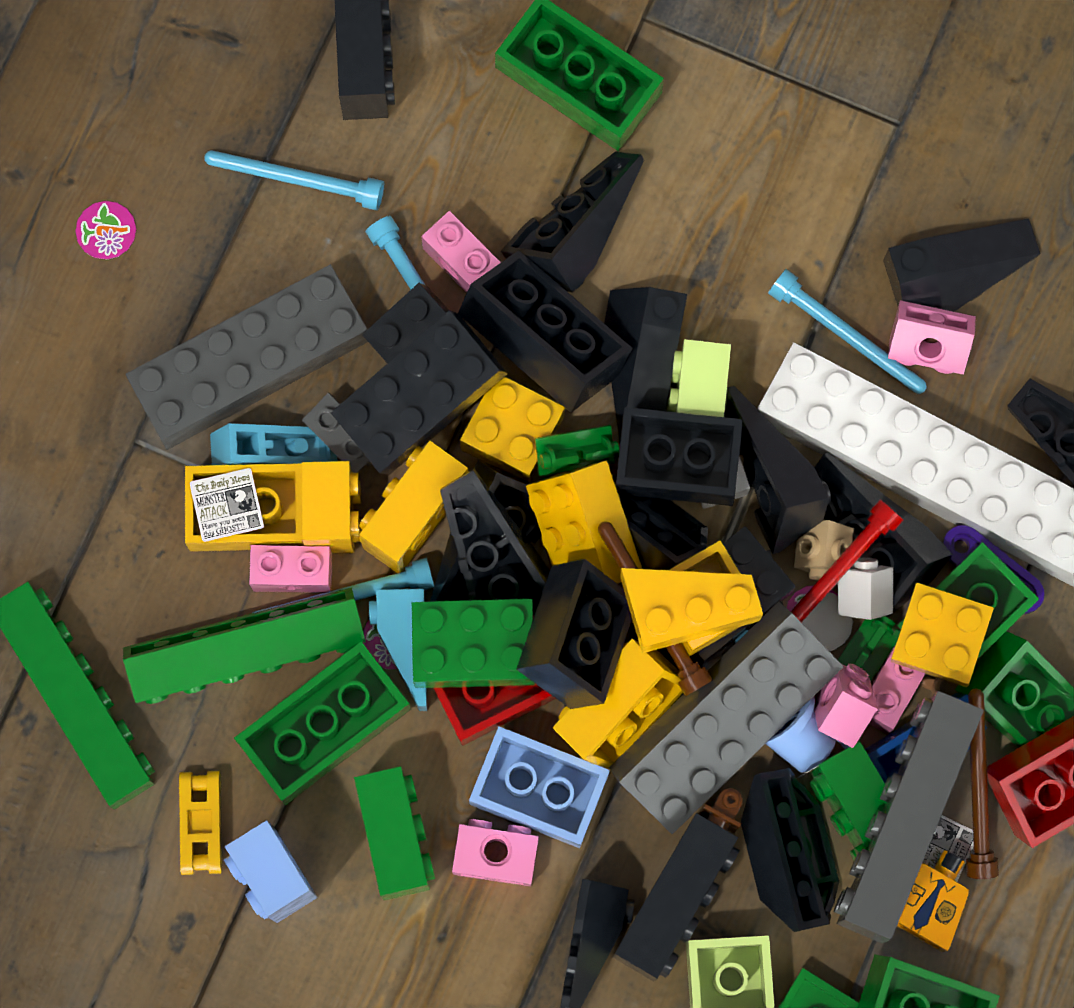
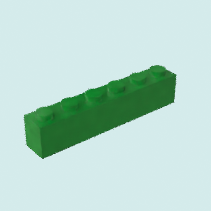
M26 582L0 598V629L107 804L115 810L155 785L149 776L155 770L144 752L136 755L129 743L135 737L123 718L116 722L109 711V708L113 707L114 703L105 688L100 686L96 689L89 675L94 673V670L82 652L77 656L74 654L68 644L74 638L62 620L55 623L48 610L54 606L44 589L40 587L35 590L29 582Z
M350 587L123 647V662L135 703L145 701L147 704H154L165 700L169 694L176 692L196 693L205 689L206 685L218 681H222L225 684L234 683L245 677L244 674L259 670L260 673L275 672L281 669L283 664L297 660L299 663L313 662L319 659L321 654L335 650L337 653H346L361 641L362 643L366 641L353 590Z

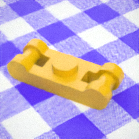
M207 771V775H193L192 772L179 773L181 875H194V871L209 870V874L222 873L220 771ZM193 791H207V801L193 802ZM194 843H208V854L194 855Z

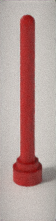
M879 500L870 510L872 515L867 519L870 523L792 609L791 612L801 623L881 533L886 535L889 530L894 532L904 521L882 500Z

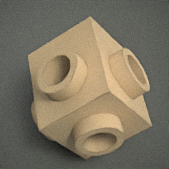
M823 520L797 540L794 568L809 572L810 579L819 580L852 543L854 528L830 520Z

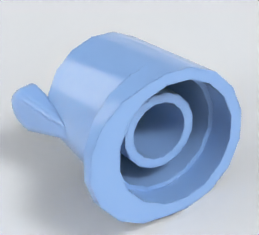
M814 696L765 743L801 773L808 772L821 764L830 755L836 739L818 731L814 712ZM838 741L844 749L849 748L846 744Z

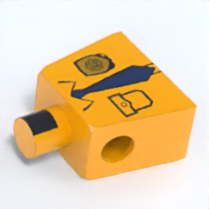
M943 850L934 868L922 863L897 924L899 928L940 952L949 950L969 894V889L955 881L965 862L946 850Z

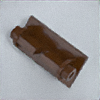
M725 789L716 799L713 807L705 804L699 815L734 834L741 825V823L734 819L742 806V796L735 789Z

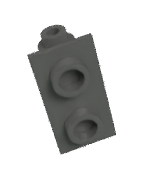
M328 392L302 421L341 461L350 462L353 473H358L365 465L370 466L372 463L331 414L340 403Z

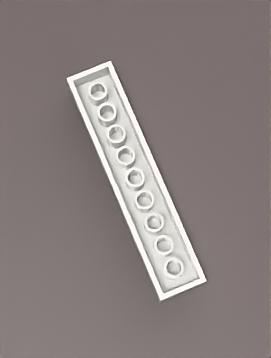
M793 342L758 407L760 413L780 433L822 455L830 453L852 471L957 526L965 525L972 527L1000 549L1074 587V489Z

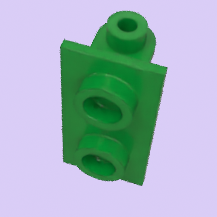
M611 425L535 438L539 476L570 471L606 460L608 464L615 463L614 457H618L620 452L617 441L612 439Z
M886 616L872 620L865 619L838 658V661L845 666L854 664L868 673V678L871 681L897 643L900 631L894 627L895 623Z

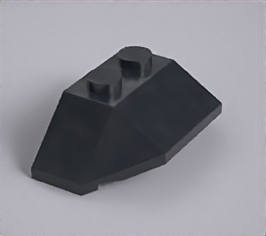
M618 494L642 569L670 570L706 549L708 527L672 500Z
M790 768L756 774L751 784L740 823L759 899L793 932L829 925L831 920L830 912L835 903L839 878L820 804L806 787L795 779V774Z

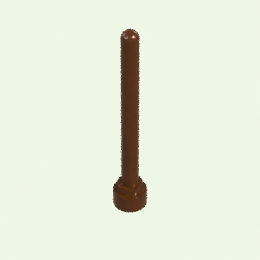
M608 521L600 523L598 533L620 570L621 568L638 569L613 525ZM682 643L666 647L680 671L677 673L681 680L678 682V685L685 697L713 681L706 667L701 668L698 662L693 663Z
M975 688L968 694V703L984 711L970 743L974 850L970 851V857L966 859V872L969 878L991 879L999 875L998 858L994 857V851L990 849L984 693L982 690Z

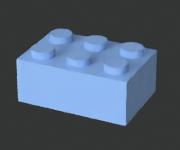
M498 726L470 796L469 804L580 849L610 770Z
M267 820L225 846L230 855L224 859L227 867L236 880L243 885L248 884L251 891L246 893L245 896L256 914L263 917L264 920L270 918L278 923L318 898L277 830Z

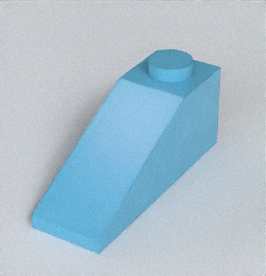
M228 423L210 434L212 465L337 462V456L309 427Z
M424 589L376 590L377 601H369L370 625L377 624L378 634L419 711H427V688H415L413 684L411 602H425Z

